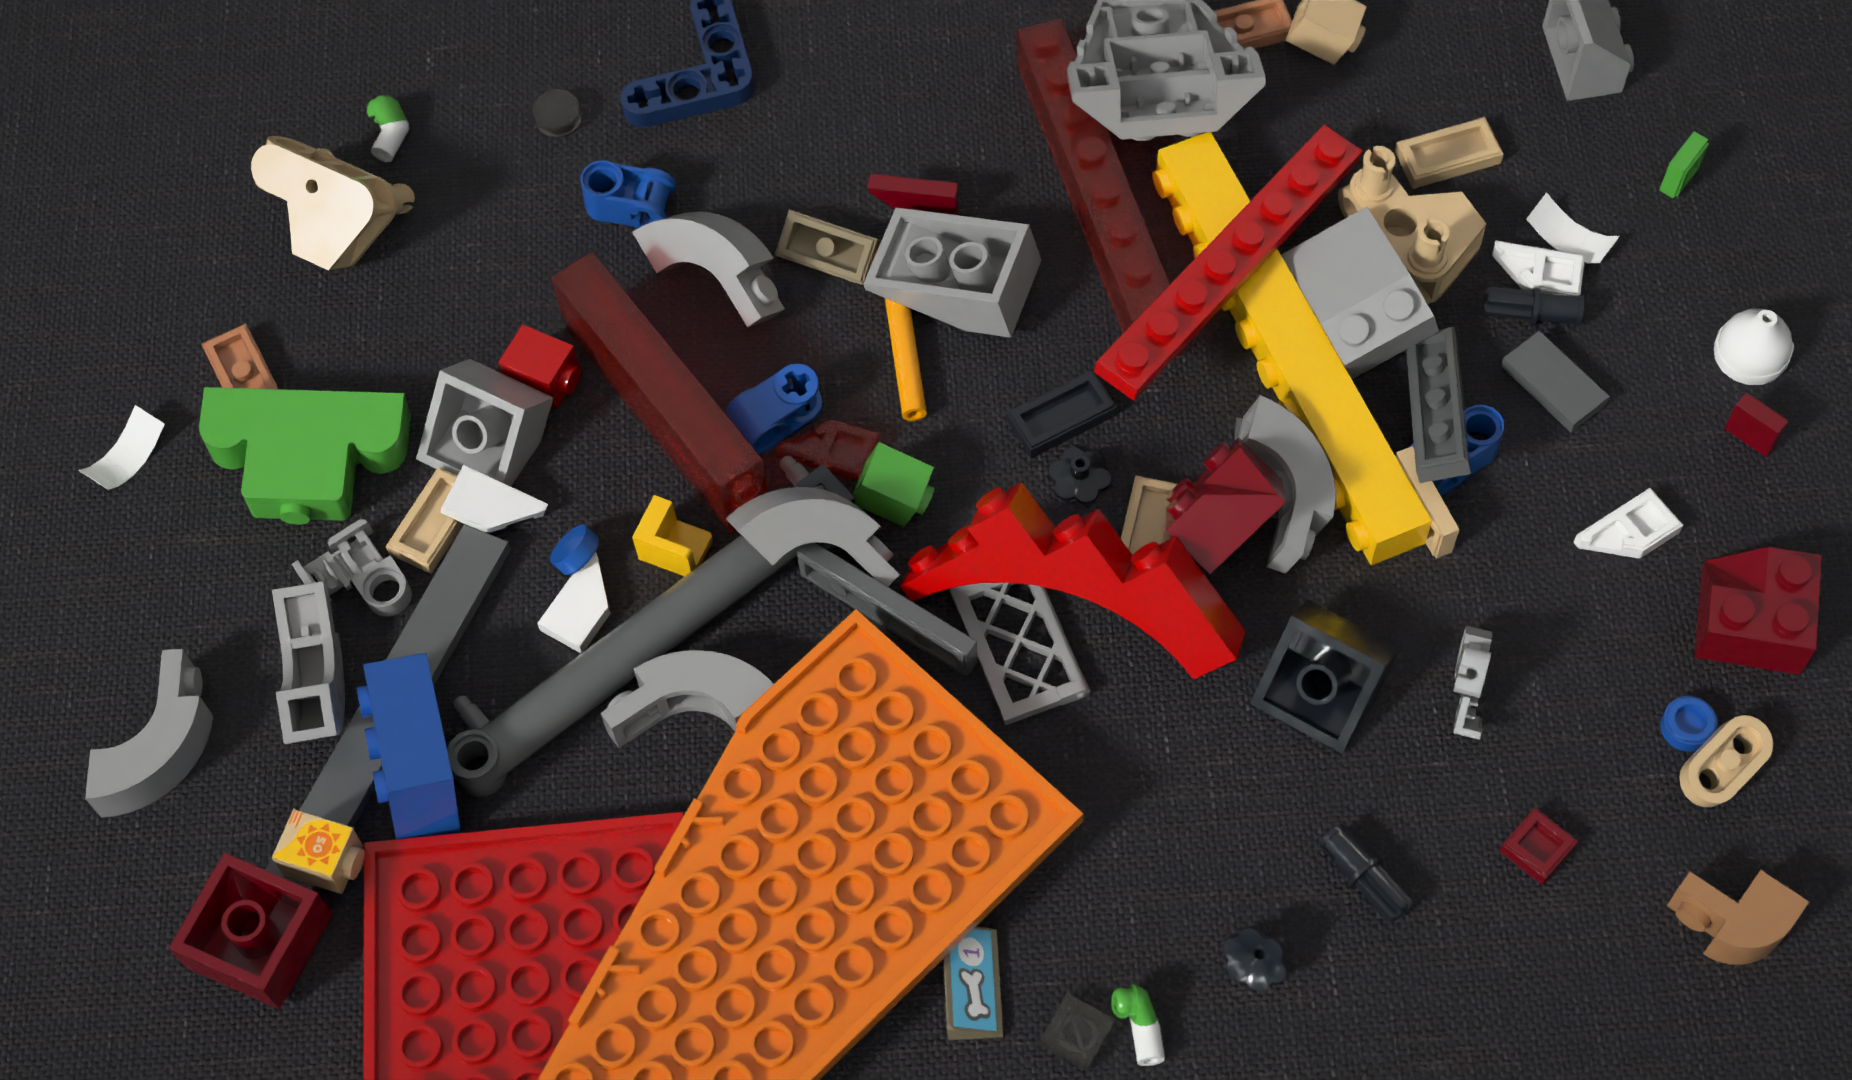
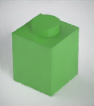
M879 442L867 458L852 494L856 498V505L904 527L915 512L923 515L934 492V487L928 485L934 467Z

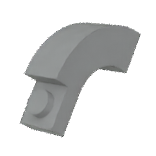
M688 212L650 222L632 232L656 273L683 266L687 262L695 263L710 271L725 289L747 327L770 320L785 310L778 298L775 285L760 269L771 261L773 256L759 238L740 223L715 213Z
M1260 395L1243 416L1238 437L1282 479L1286 503L1279 508L1278 523L1267 567L1286 574L1299 559L1305 560L1313 547L1315 536L1333 518L1335 485L1328 459L1313 433L1293 413L1278 403Z
M811 487L783 488L765 493L746 502L726 518L772 565L787 552L807 543L824 542L836 545L847 551L875 580L887 587L900 575L888 563L894 554L873 534L880 525L856 504L833 492Z
M321 581L272 590L283 664L282 686L280 691L276 692L284 744L338 735L342 730L344 722L345 684L339 633H335L327 582Z
M183 649L162 650L157 704L147 725L136 736L123 744L105 749H90L85 799L101 818L130 813L157 801L175 788L189 774L203 753L212 728L213 715L200 697L202 693L201 671L199 667L193 665Z
M702 650L674 652L656 657L634 668L639 688L634 692L625 691L616 696L608 704L607 709L601 712V716L609 736L618 748H621L665 718L686 711H701L713 714L724 720L736 731L735 725L742 713L774 684L752 665L723 653Z

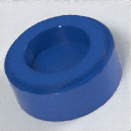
M584 524L574 527L557 543L551 553L550 562L564 575L579 571L595 554L599 545L598 536Z
M1682 696L1674 699L1665 709L1660 721L1661 733L1665 740L1674 748L1686 752L1697 751L1717 730L1718 725L1717 716L1713 708L1704 700L1694 696Z

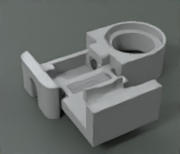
M364 519L356 521L328 540V546L333 554H330L328 551L304 567L301 566L298 560L291 564L304 584L315 583L312 578L314 576L318 582H327L329 595L344 586L348 591L352 588L350 583L353 582L369 608L380 616L397 615L405 610L411 601L412 590L405 576L391 555L385 559L382 558L368 537L374 532L369 523ZM352 536H355V537H356V539H355L353 542H351V543H348V542H347V540H348L350 537H352ZM387 580L399 583L398 594L393 599L380 602L373 598L374 590L380 583Z
M1467 625L1464 630L1455 667V686L1453 692L1461 693L1454 719L1453 733L1480 740L1482 718L1476 717V708L1470 706L1478 707V701L1491 657L1489 649L1492 642V632Z

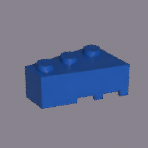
M427 653L363 664L367 685L356 687L362 718L373 717L374 727L364 729L370 760L381 759L382 770L374 771L373 778L378 804L389 802L395 838L406 839L461 833L453 775Z

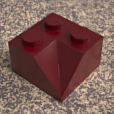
M1239 437L1230 446L1225 442L1219 444L1203 461L1206 469L1193 482L1188 477L1183 479L1166 497V500L1170 503L1166 507V532L1172 538L1177 536L1188 553L1209 574L1221 565L1286 503L1282 479Z
M1766 547L1704 561L1701 569L1694 658L1800 675L1816 650L1822 555Z
M223 853L168 949L187 969L280 1010L333 913L317 892L227 853Z

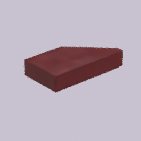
M870 174L868 192L894 209L903 208L958 215L959 213L958 183Z

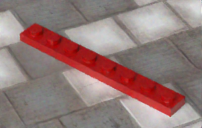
M1323 125L1097 360L1094 373L1134 401L1356 166L1363 150L1326 125Z

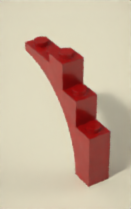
M1022 482L1005 491L998 487L986 493L976 503L978 510L970 525L958 530L948 540V543L937 549L932 545L918 551L909 560L908 565L910 569L900 585V588L911 602L942 590L979 583L1035 585L1072 594L1109 609L1138 626L1175 657L1193 680L1237 660L1246 633L1177 536L1159 545L1157 542H1150L1132 555L1099 509L1082 518L1078 514L1072 515L1055 528Z

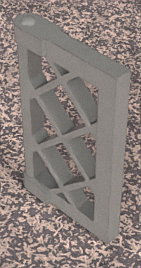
M979 583L950 588V594L967 635L977 641L978 661L1005 726L1054 707L1082 699L1090 694L1089 686L1083 677L1045 587L1029 585L1035 599L1033 605L1007 595L1010 587L1016 583ZM982 596L995 600L985 622L977 619L970 602ZM1002 603L1029 613L1019 635L992 625ZM1035 616L1043 618L1054 643L1052 648L1025 638ZM987 634L1014 643L1004 666L996 664L986 640ZM1021 647L1047 656L1037 679L1011 670ZM1054 659L1062 662L1070 681L1057 687L1044 683ZM1006 677L1032 687L1033 689L1029 697L1013 703L1004 683Z

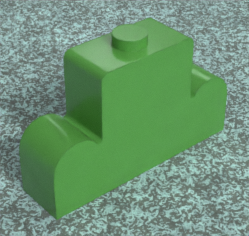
M204 387L199 430L210 456L217 465L230 470L244 467L241 493L253 517L281 519L286 523L299 525L306 524L310 520H347L351 515L357 464L361 463L364 468L377 474L390 473L398 469L405 461L407 455L411 413L404 393Z

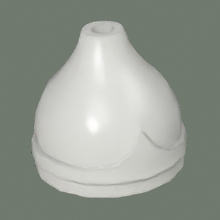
M1748 309L1735 314L1720 328L1713 349L1715 361L1722 372L1731 379L1746 385H1764L1776 380L1787 369L1794 350V343L1792 342L1788 326L1773 311Z

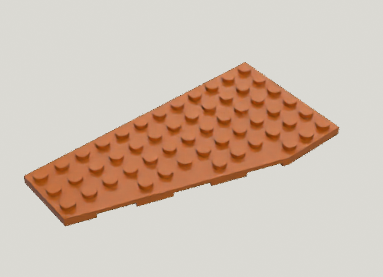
M856 609L742 713L735 725L736 731L700 795L697 799H693L654 868V876L613 947H609L568 1019L570 1024L538 1080H820L1083 822L1084 814Z

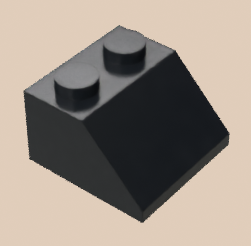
M1307 600L1291 615L1250 704L1343 754L1380 693L1401 648L1315 602Z

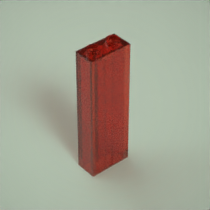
M589 253L551 277L567 331L729 533H732L736 529L726 518L746 502L768 493L762 458L594 253Z

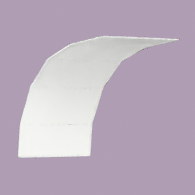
M1547 193L1526 219L1553 248L1562 252L1585 255L1586 263H1600L1619 238V236H1606L1595 233L1577 224L1559 208Z
M135 405L117 443L102 459L92 466L79 471L107 490L119 487L132 478L145 464L165 424Z

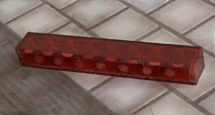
M1059 18L1016 30L1017 66L1124 333L1170 285L1106 127L1072 101L1067 68L1070 61L1074 62L1077 56L1062 19ZM1184 348L1177 356L1183 355Z

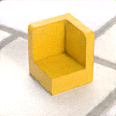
M656 495L653 496L632 536L639 560L684 577L701 565L713 541L710 532L677 520L673 502Z

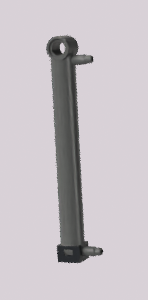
M787 456L781 461V469L787 474V478L795 487L823 489L836 493L856 504V498L825 465H822L810 474L793 457ZM741 535L491 721L467 696L462 695L456 698L454 708L459 712L461 720L470 729L456 735L447 748L451 771L460 789L467 795L477 798L487 797L497 792L503 786L507 773L635 679L634 668L651 659L670 653L796 559L797 550L800 546L787 552L772 565ZM477 757L488 758L483 767L477 770L466 769L467 764Z

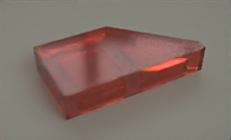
M830 420L814 427L813 432L790 442L787 439L779 442L775 450L777 458L784 459L790 456L797 463L814 469L825 465L834 475L858 481L867 458L880 440L879 433Z

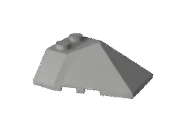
M1098 0L1087 23L1085 39L1080 40L1078 43L1077 57L1074 62L1070 61L1067 68L1072 101L1120 139H1134L1137 141H1147L1156 136L1181 135L1194 137L1204 132H1216L1266 85V76L1258 52L1251 46L1244 49L1237 42V33L1231 27L1223 29L1217 23V14L1202 0Z

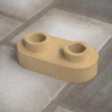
M1746 715L1735 717L1722 724L1684 763L1680 771V785L1685 796L1691 802L1701 807H1715L1730 800L1770 758L1773 750V739L1767 726L1759 719ZM1734 738L1739 739L1743 743L1744 754L1735 750L1733 746ZM1700 773L1709 777L1711 781L1710 790L1701 785L1699 780Z

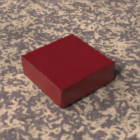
M1745 393L1736 403L1724 429L1767 457L1776 447L1789 421L1752 395Z
M1535 807L1502 844L1499 851L1543 885L1573 851L1578 840Z

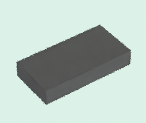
M1540 331L1503 358L1501 367L1570 433L1607 405L1610 396Z

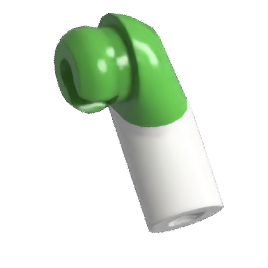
M380 95L372 99L367 106L368 117L375 116L374 122L378 123L381 128V132L372 146L371 152L376 158L385 162H391L409 130V124L399 102L391 96Z
M1131 984L1129 988H1117L1112 993V1010L1119 1018L1130 1016L1137 1064L1151 1066L1162 1063L1165 1060L1160 1025L1147 991L1134 984Z

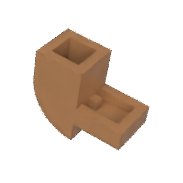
M1762 870L1759 871L1738 903L1692 872H1689L1667 906L1674 910L1678 919L1690 929L1698 932L1705 931L1714 937L1703 955L1725 964L1744 965L1759 961L1774 951L1793 927L1809 901Z

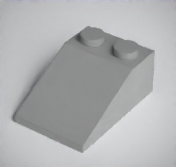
M1368 207L1281 254L1351 379L1439 332L1432 311Z
M895 208L863 285L865 290L964 331L1011 338L1041 263V257L1029 224Z

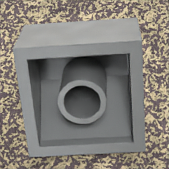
M1549 0L1542 28L1567 101L1621 93L1628 72L1633 71L1634 57L1630 45L1623 43L1620 34V15L1617 8L1611 7L1609 0Z
M472 359L444 368L439 371L416 459L437 469L440 467L455 475H458L462 466L465 465L511 487L542 440L554 397Z

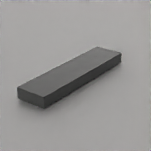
M1455 327L1440 329L1439 332L1406 349L1415 465L1419 483L1471 474L1458 340Z
M815 542L803 544L797 550L800 574L810 582L857 609L963 676H968L978 663L977 641Z

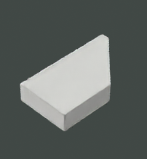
M1495 241L1492 256L1522 290L1532 291L1534 286L1540 287V292L1580 295L1585 255Z
M463 465L441 507V513L488 534L504 529L507 525L532 517L534 519L542 517L547 510L548 504Z
M1649 488L1578 533L1573 543L1579 549L1640 559L1679 534L1683 524L1655 492Z
M596 552L584 567L572 574L537 623L540 631L581 654L610 615L601 567Z

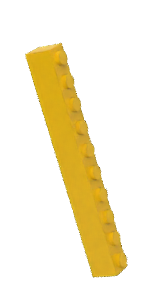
M1211 132L1202 133L1158 150L1157 170L1152 173L1155 188L1162 199L1167 197L1173 207V218L1176 227L1181 235L1188 234L1194 245L1193 253L1196 258L1250 200ZM1277 249L1229 299L1222 309L1224 311L1230 310L1236 321V333L1243 348L1246 350L1251 348L1257 359V371L1263 385L1267 389L1273 388L1279 399L1278 404L1302 421L1321 445L1330 464L1334 479V510L1340 509L1347 522V536L1353 548L1357 552L1363 551L1372 566L1426 544L1432 520Z

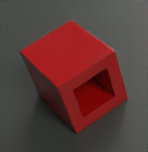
M523 324L498 362L502 374L554 397L551 406L556 409L566 394L570 395L574 392L581 377V368L573 345Z

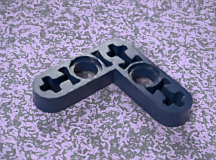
M731 0L690 1L693 23L705 64L629 83L623 88L620 95L623 114L627 122L637 127H650L745 103L752 97L754 92L752 70ZM715 6L718 12L719 23L711 25L709 12L706 8ZM719 39H728L734 43L733 48L724 53L714 52L710 49V46ZM733 67L738 85H729L725 69ZM684 86H694L700 90L699 94L690 100H682L675 96L676 92ZM661 94H667L668 103L663 104ZM646 99L648 106L639 108L637 101Z

